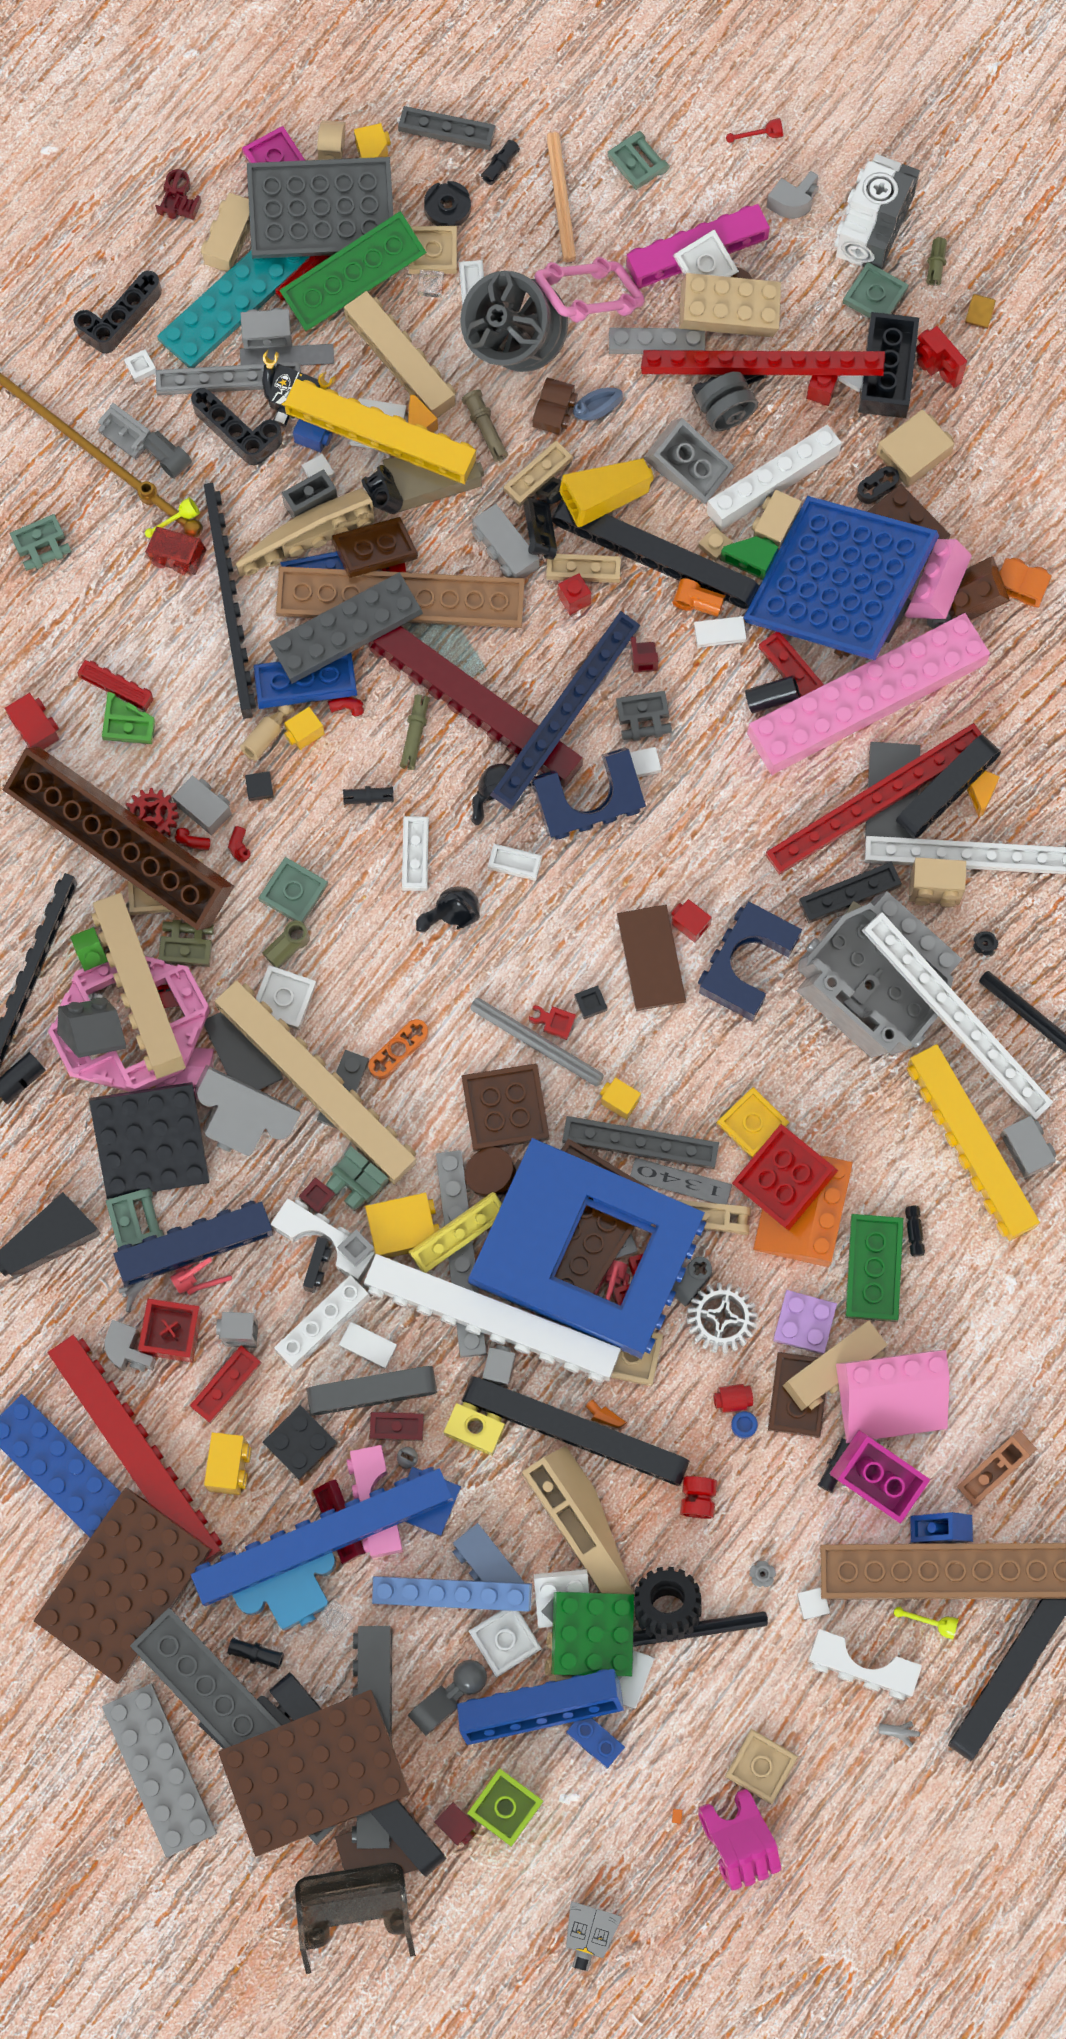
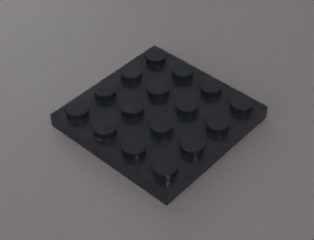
M193 1082L89 1098L107 1199L148 1188L155 1192L210 1182Z

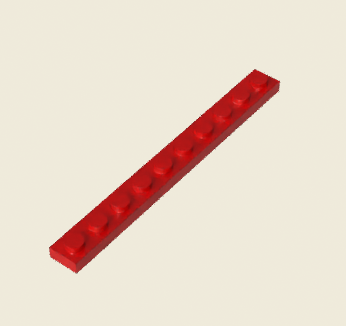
M644 350L641 372L642 374L724 375L730 372H740L743 375L883 376L885 351Z
M975 723L969 725L766 851V857L779 875L935 779L982 733Z

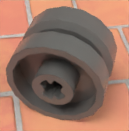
M730 372L715 378L706 384L696 396L699 408L703 413H707L706 420L714 431H724L739 425L756 411L759 403L754 393L748 390V383L740 372Z

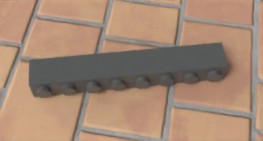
M358 1626V1633H353V1649H358V1660H353V1676H358V1687H353V1696L368 1690L373 1691L392 1742V1627ZM370 1811L357 1816V1826H352V1843H357V1849H391V1836Z

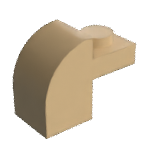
M321 121L317 141L318 160L342 159L343 148L345 147L346 122Z

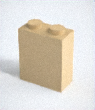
M922 409L880 441L876 454L887 466H891L898 471L899 479L908 488L952 454L955 443L952 436L938 426L936 419Z

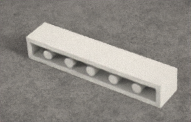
M828 424L708 500L706 513L720 531L724 530L764 504L767 496L772 497L775 489L783 492L839 456L842 442Z

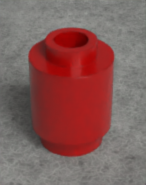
M750 1385L718 1387L717 1393H713L715 1408H720L721 1413L747 1410V1407L753 1406V1394Z

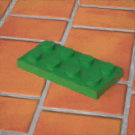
M851 1214L845 1318L898 1322L904 1218Z

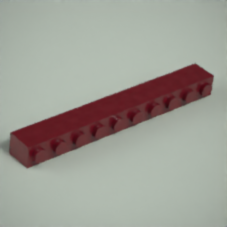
M401 626L368 643L369 650L379 658L383 656L389 661V665L398 672L402 670L409 675L408 678L415 685H423L427 688L428 693L437 700L441 698L448 703L447 706L451 711L456 714H463L473 727H481L487 732L486 734L491 740L496 743L500 741L506 745V749L515 757L518 756L539 726ZM559 741L539 770L543 773L556 771L561 786L565 788L583 766V757Z

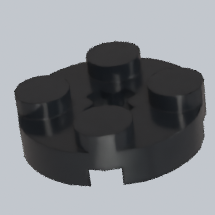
M447 181V183L443 184L439 182L431 186L424 197V212L429 221L436 226H458L464 223L471 212V199L468 190L460 183L454 181ZM452 201L451 208H444L443 202L448 203Z

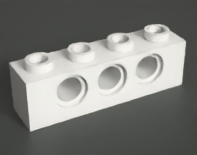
M350 1275L274 1347L276 1353L295 1371L370 1300L368 1292Z

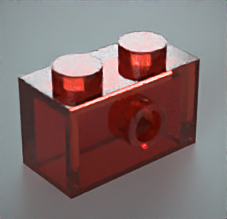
M156 526L145 553L151 560V564L158 568L164 569V567H168L182 575L186 573L196 575L207 549L200 538Z

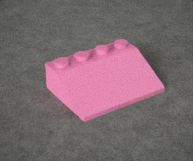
M932 1350L836 1364L846 1443H850L859 1430L872 1439L948 1429L950 1376L946 1350Z

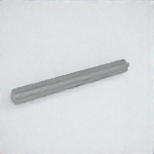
M476 998L472 1002L470 1009L476 1014L594 1086H598L602 1082L603 1073L482 999Z

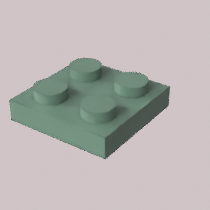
M867 262L843 298V304L870 318L871 312L892 314L908 290L909 284Z
M285 857L258 899L289 919L304 923L329 884L328 881Z

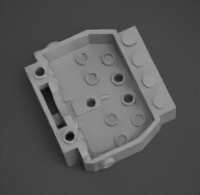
M888 891L875 896L869 904L833 919L822 934L808 944L806 947L807 951L801 957L798 964V971L806 979L796 991L871 1058L888 1053L891 1055L913 1047L917 1048L926 1038L923 1034L937 1019L938 1015L861 930L879 913L883 912L950 988L954 979L950 974L962 961L960 956ZM866 981H869L872 985L870 990L865 987Z

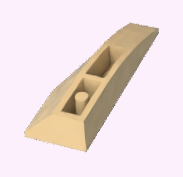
M360 488L296 516L256 544L236 563L239 576H251L257 573L259 569L266 566H276L281 560L288 557H298L308 549L320 548L332 539V535L375 523L371 498L363 488Z
M567 1446L543 1457L522 1471L523 1478L583 1568L587 1569L588 1575L600 1593L634 1594L596 1489Z

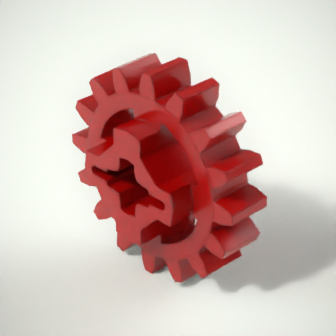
M150 788L148 794L140 790V797L132 795L133 803H126V808L134 815L139 810L140 815L138 817L162 835L165 833L171 836L169 828H177V823L174 819H179V814L175 811L178 807L176 802L171 803V795L169 794L164 797V792L161 789L155 794L153 788ZM166 810H168L166 821H164L163 815L166 813ZM149 813H150L151 815H155V814H156L155 817H152V816H148V817H147V815H148Z

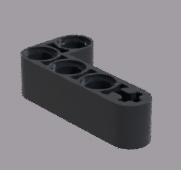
M153 271L142 272L102 319L89 310L78 311L73 320L78 336L101 353L107 354L115 350L160 298L162 289L158 275ZM132 302H139L137 305H130ZM118 319H124V321L120 323L115 322ZM85 323H90L87 327H81ZM104 336L109 337L106 340H100Z
M199 388L192 393L191 401L196 416L249 465L261 464L282 444L281 428L277 421L265 420L252 431L208 389ZM218 417L225 418L222 421H215V419ZM236 432L242 433V434H241L240 436H238V437H232V436H231L232 434H234V433H236ZM270 432L276 433L273 437L266 436ZM251 448L259 449L255 453L248 452Z

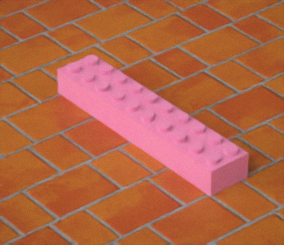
M964 613L876 658L875 661L872 660L749 723L747 735L770 774L773 775L985 666L990 652L968 616Z

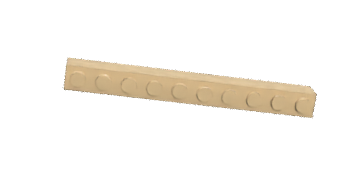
M236 980L214 1001L216 1008L375 1167L383 1172L393 1185L399 1182L416 1165V1158L414 1157L416 1152L408 1144L402 1145L396 1139L398 1137L397 1133L388 1125L384 1127L378 1121L380 1119L379 1115L372 1108L366 1109L360 1103L362 1101L361 1097L354 1090L349 1092L343 1086L344 1081L335 1072L331 1074L325 1068L326 1063L317 1054L313 1056L307 1050L308 1045L299 1036L294 1038L289 1033L291 1029L287 1023L281 1018L277 1021L271 1015L272 1009L264 1001L259 1003L253 997L255 992L246 983L241 985Z

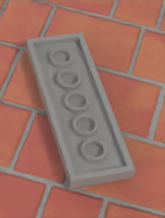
M150 1683L102 1706L166 1858L216 1835V1830L153 1684Z

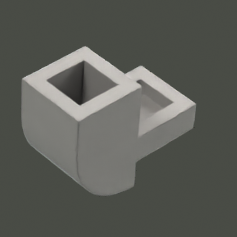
M810 171L798 187L781 178L768 194L766 207L784 218L795 219L806 215L811 210L813 197L819 188L817 186L818 175Z
M112 1320L105 1337V1351L111 1362L124 1372L128 1362L131 1363L130 1367L135 1370L145 1372V1369L153 1371L156 1363L155 1358L133 1350L140 1334L137 1328Z

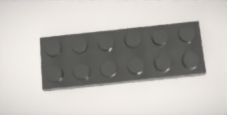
M399 572L271 640L269 643L293 684L422 615L423 612Z

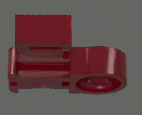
M181 169L172 170L166 176L163 186L165 196L160 206L155 205L157 214L164 216V213H166L168 218L175 219L177 211V215L194 220L201 205V197L197 195L194 201L193 199H188V196H186L190 190L188 174ZM179 178H184L186 184L177 188Z

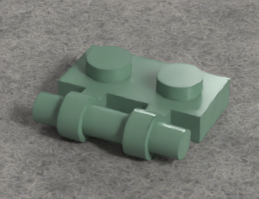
M55 514L10 532L19 556L22 557L27 554L31 556V559L23 562L26 571L35 567L36 569L42 568L43 564L54 559L57 561L63 559V555L72 552L68 543L61 546L57 544V541L64 539L65 536ZM50 545L52 550L38 555L36 550Z

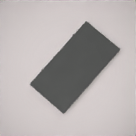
M221 1012L206 1019L204 1026L227 1075L258 1090L283 1080L280 1071Z

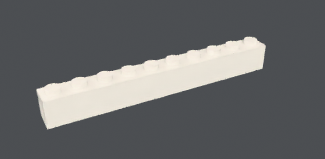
M375 1254L364 1281L365 1287L369 1288L368 1293L382 1298L384 1294L392 1297V1302L400 1306L407 1307V1304L417 1307L416 1311L423 1315L431 1316L432 1313L442 1317L441 1321L449 1325L455 1326L456 1323L466 1326L465 1330L472 1334L480 1335L481 1332L488 1334L493 1342L504 1345L506 1341L515 1345L514 1349L524 1354H529L530 1351L539 1354V1359L547 1363L553 1364L554 1361L564 1364V1369L573 1373H578L579 1370L589 1374L588 1378L596 1382L610 1381L621 1352L619 1347L378 1254Z

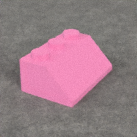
M937 539L905 616L907 618L946 619L972 557L957 539Z

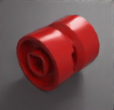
M685 1476L682 1492L686 1497L681 1500L680 1515L700 1519H713L715 1502L712 1501V1498L716 1496L718 1481L706 1477Z

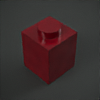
M454 1802L434 1821L457 1846L461 1842L467 1845L477 1834L474 1831L477 1825Z

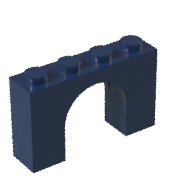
M623 747L601 755L609 779V792L605 801L599 807L590 811L575 810L567 803L556 771L553 770L534 776L531 783L548 836L551 838L555 837L556 840L568 837L570 831L579 829V832L592 829L595 823L602 821L603 824H608L616 821V816L625 813L626 816L636 815L641 812V808L646 807L628 748Z
M748 901L745 908L740 907L734 917V920L737 921L734 928H728L722 938V941L725 942L722 949L715 950L710 959V963L713 965L709 972L703 971L698 984L701 985L699 990L701 995L753 1022L765 1001L766 993L745 983L735 975L731 967V956L739 947L745 944L759 943L789 958L801 936L802 929Z

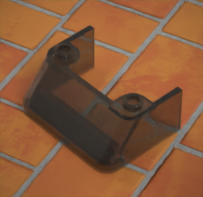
M384 1863L304 1877L297 1882L295 1898L299 1944L306 1974L312 1973L310 1949L320 1948L327 1944L330 1939V1927L381 1918L384 1919L385 1928L389 1933L395 1935L406 1934L410 1957L416 1956L405 1876L399 1864Z

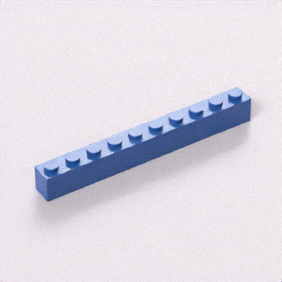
M434 1467L424 1469L419 1472L420 1477L409 1480V1477L403 1478L394 1483V1488L387 1491L384 1488L377 1489L369 1494L370 1498L360 1502L359 1498L344 1504L345 1509L335 1512V1509L328 1510L320 1514L321 1519L312 1523L310 1520L302 1521L295 1525L296 1530L288 1533L285 1530L274 1533L270 1536V1541L263 1544L260 1541L253 1542L245 1546L246 1551L237 1555L235 1551L221 1556V1561L211 1565L210 1562L197 1566L195 1568L196 1572L190 1575L202 1605L205 1607L453 1501L440 1468L434 1470Z

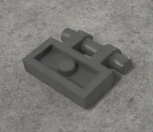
M665 691L616 698L620 725L630 723L631 727L629 730L621 731L623 740L632 739L633 741H639L642 737L655 736V738L663 737V734L672 733L671 723L661 724L660 718L669 717ZM652 720L653 726L639 728L638 722Z

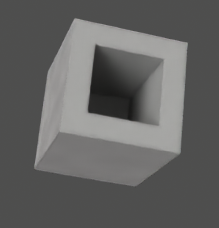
M496 1345V1348H489L482 1377L483 1380L499 1386L509 1387L516 1358L515 1353L511 1352V1348L502 1345Z

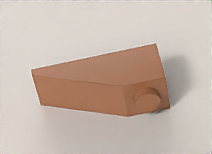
M1018 1430L956 1487L975 1507L1038 1449Z

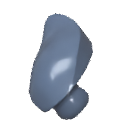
M608 387L592 391L575 404L573 414L576 418L586 421L599 419L620 404L623 400V393L618 388Z

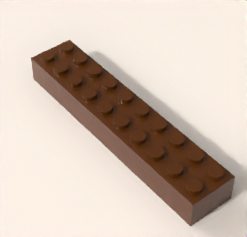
M41 747L25 748L3 788V791L196 930L208 929L212 926L234 888L233 884Z

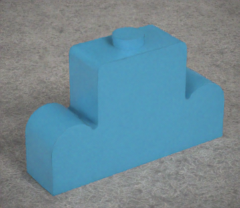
M332 1552L232 1596L241 1611L251 1616L260 1614L267 1603L279 1627L284 1631L298 1624L301 1627L306 1626L316 1619L314 1615L329 1607V1602L316 1579V1575H330L336 1567L335 1556Z

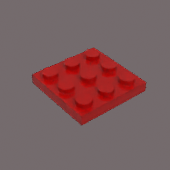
M780 1124L732 1184L789 1231L839 1170Z

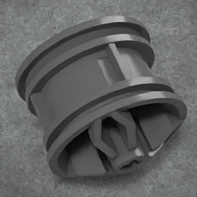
M498 271L480 279L468 292L461 309V331L469 349L481 360L513 371L529 372L544 367L558 355L567 337L568 317L560 315L555 310L535 279H530L514 271ZM555 291V293L557 294V296L559 297V299H560V300L562 301V303L564 304V302H563V300L561 299V297L559 296V294ZM528 293L530 297L520 311L524 296ZM509 333L504 350H502L500 345Z

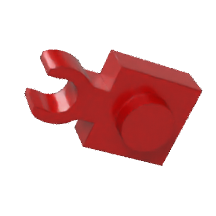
M534 1005L533 1011L539 1012L540 1017L533 1018L529 1016V1022L532 1024H545L543 1032L568 1040L576 1014L553 1006L550 1013H548L542 1007Z

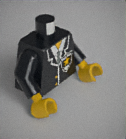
M267 350L263 355L265 363L262 377L264 396L269 400L270 407L277 410L273 420L277 421L280 426L286 427L290 415L286 414L284 403L296 379L311 381L323 390L328 389L329 386L334 384L336 379L333 376L328 383L324 379L327 372L320 374L318 379L278 363L275 367L274 364L279 359V353H275V360H270L267 356Z

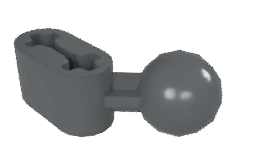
M465 1660L458 1664L453 1674L454 1682L446 1689L441 1685L408 1714V1717L425 1736L458 1709L457 1700L464 1694H476L484 1688L487 1681V1673L483 1665L478 1661Z

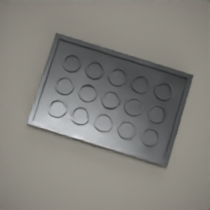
M390 157L247 163L252 259L334 255L393 216Z

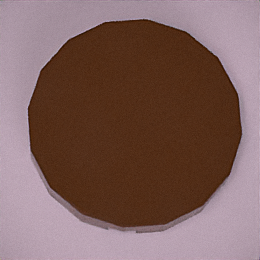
M485 1148L475 1153L468 1161L465 1169V1181L469 1188L480 1197H486L492 1192L502 1194L510 1187L516 1174V1167L511 1156L501 1148Z

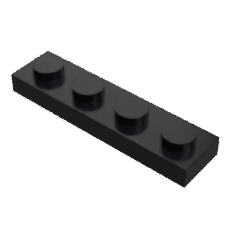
M889 862L799 898V904L808 923H812L849 908L853 901L858 904L886 891L889 892L899 888L902 883L893 863Z

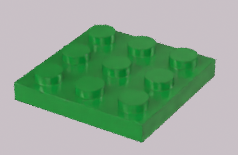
M554 1592L551 1674L588 1675L603 1669H614L617 1676H632L634 1594Z

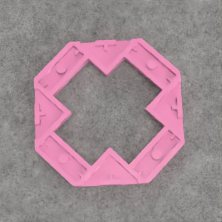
M145 956L156 987L167 983L184 1015L183 1018L170 1023L186 1067L210 1012L209 1005L187 966L179 964L174 966L166 964L163 960ZM106 962L86 971L83 968L75 971L71 980L72 985L69 992L65 993L60 1006L68 1005L71 1002L90 1001L88 995L116 983L113 974L118 973L116 967L110 968L109 962ZM58 1016L48 1031L71 1077L131 1092L151 1088L185 1071L183 1069L156 1079L154 1071H148L144 1060L125 1069L116 1051L108 1052L91 1060L90 1056L78 1058L57 1034Z

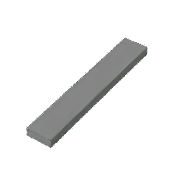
M300 362L278 363L301 372ZM265 364L156 370L157 396L192 394L199 388L208 389L210 392L262 390Z

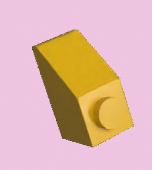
M381 123L354 129L359 158L388 157L387 146L391 145L388 131H383Z

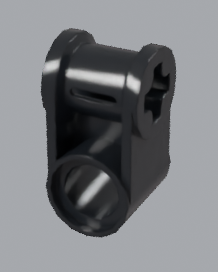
M380 465L377 467L376 472L369 477L365 476L361 482L375 508L395 514L401 509L403 499L391 472L384 465Z

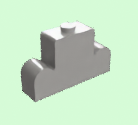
M208 1065L205 1066L195 1087V1093L199 1101L205 1106H214L203 1127L205 1135L217 1141V1146L228 1152L234 1149L250 1156L264 1129L274 1139L281 1140L287 1138L301 1114L299 1109Z

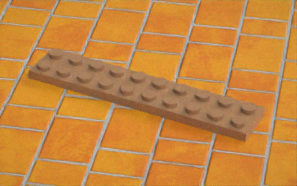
M279 566L276 616L314 618L399 572L373 571L349 578L346 570ZM400 572L423 612L422 615L407 623L522 628L525 578Z
M1066 1543L820 1545L821 1599H1066Z

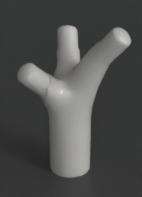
M152 1279L125 1288H119L118 1291L122 1293L123 1297L128 1296L126 1312H131L132 1303L137 1294Z
M911 1721L900 1726L882 1723L879 1725L878 1734L899 1738L909 1748L913 1744L907 1736H920L919 1731L908 1729L913 1726Z

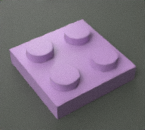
M786 1290L773 1341L823 1355L837 1303Z

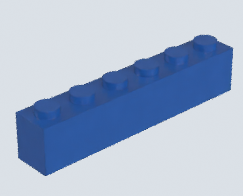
M603 1669L583 1676L576 1675L570 1679L557 1682L549 1681L534 1687H522L516 1691L496 1693L489 1697L469 1699L466 1702L457 1704L459 1731L466 1745L624 1711L621 1684L614 1669Z

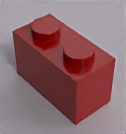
M29 692L5 707L8 717L29 748L41 747L44 750L59 740L56 733L59 727L52 717L47 719L43 713L46 711V708L39 697L34 699Z

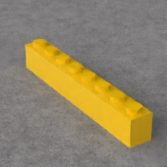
M296 379L284 403L286 414L462 484L466 483L476 461V449L466 442H455L443 433L435 434L423 425H412L397 415L389 416L377 407L371 406L369 408L354 398L346 399L339 396L334 390L318 388L313 382L308 380L301 381Z
M936 1044L911 1057L908 1062L909 1067H907L909 1076L913 1081L917 1080L921 1087L919 1091L923 1100L931 1104L934 1110L932 1115L938 1125L942 1124L946 1130L945 1138L951 1147L955 1146L958 1151L960 1165L964 1170L968 1169L972 1176L970 1179L977 1192L980 1191L985 1199L983 1203L987 1212L990 1215L994 1214L998 1223H996V1226L1001 1236H1006L1010 1242L1035 1229L1040 1221L939 1046Z

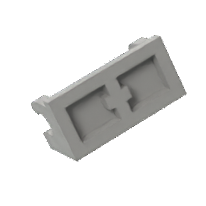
M112 403L110 408L99 419L98 423L101 426L98 431L136 460L145 450L143 443L151 432L116 404Z

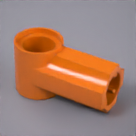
M681 579L672 604L681 610L692 611L695 609L718 617L725 595L701 588L693 580Z

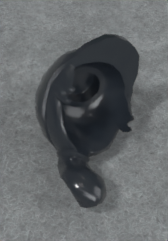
M504 763L494 764L482 773L478 782L477 794L472 799L473 814L471 821L475 825H480L483 821V803L494 799L490 794L511 765Z
M455 886L446 889L437 900L436 907L418 917L416 920V931L426 932L441 919L450 925H458L457 930L475 923L480 918L478 897L467 887Z

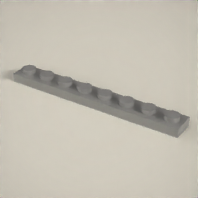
M461 1150L436 1153L444 1226L469 1209ZM470 1241L448 1257L451 1283L479 1293L478 1287L468 1284L469 1275L475 1264L473 1241ZM456 1323L460 1358L486 1355L484 1333L481 1332L480 1335L472 1334L465 1330L466 1326Z

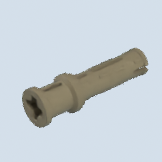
M473 390L462 397V403L467 405L471 414V421L478 425L493 456V460L495 462L503 460L502 455L506 458L508 452L490 419L491 410L485 406L481 390Z

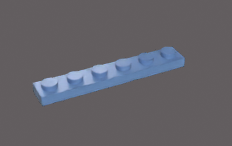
M374 1576L372 1604L529 1612L531 1611L532 1583Z

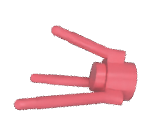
M209 1257L192 1269L190 1267L193 1264L177 1269L176 1273L170 1276L180 1294L187 1291L191 1295L198 1290L230 1281L232 1276L221 1277L194 1286V1283L197 1282L194 1274L212 1262V1258Z
M614 1260L593 1294H598L606 1278L605 1282L609 1285L605 1299L610 1301L614 1286H620L621 1282L622 1286L628 1285L630 1274L626 1273L628 1265Z

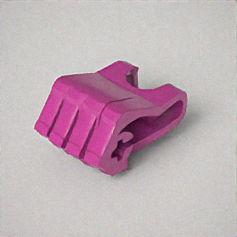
M747 1789L738 1790L735 1795L738 1812L733 1820L720 1818L715 1812L714 1807L710 1804H704L698 1809V1816L707 1838L716 1846L721 1856V1859L718 1860L720 1873L731 1890L741 1888V1882L745 1886L753 1885L756 1883L755 1876L758 1881L767 1879L769 1877L768 1870L771 1874L782 1870L777 1844L763 1820L752 1795Z

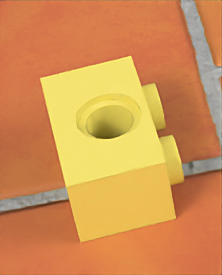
M463 1402L462 1405L456 1403L445 1427L444 1436L493 1456L505 1429V1424L501 1422L502 1418L489 1412L486 1416L478 1413L476 1406ZM473 1421H479L482 1423L483 1429L481 1432L473 1434L468 1430L469 1424Z

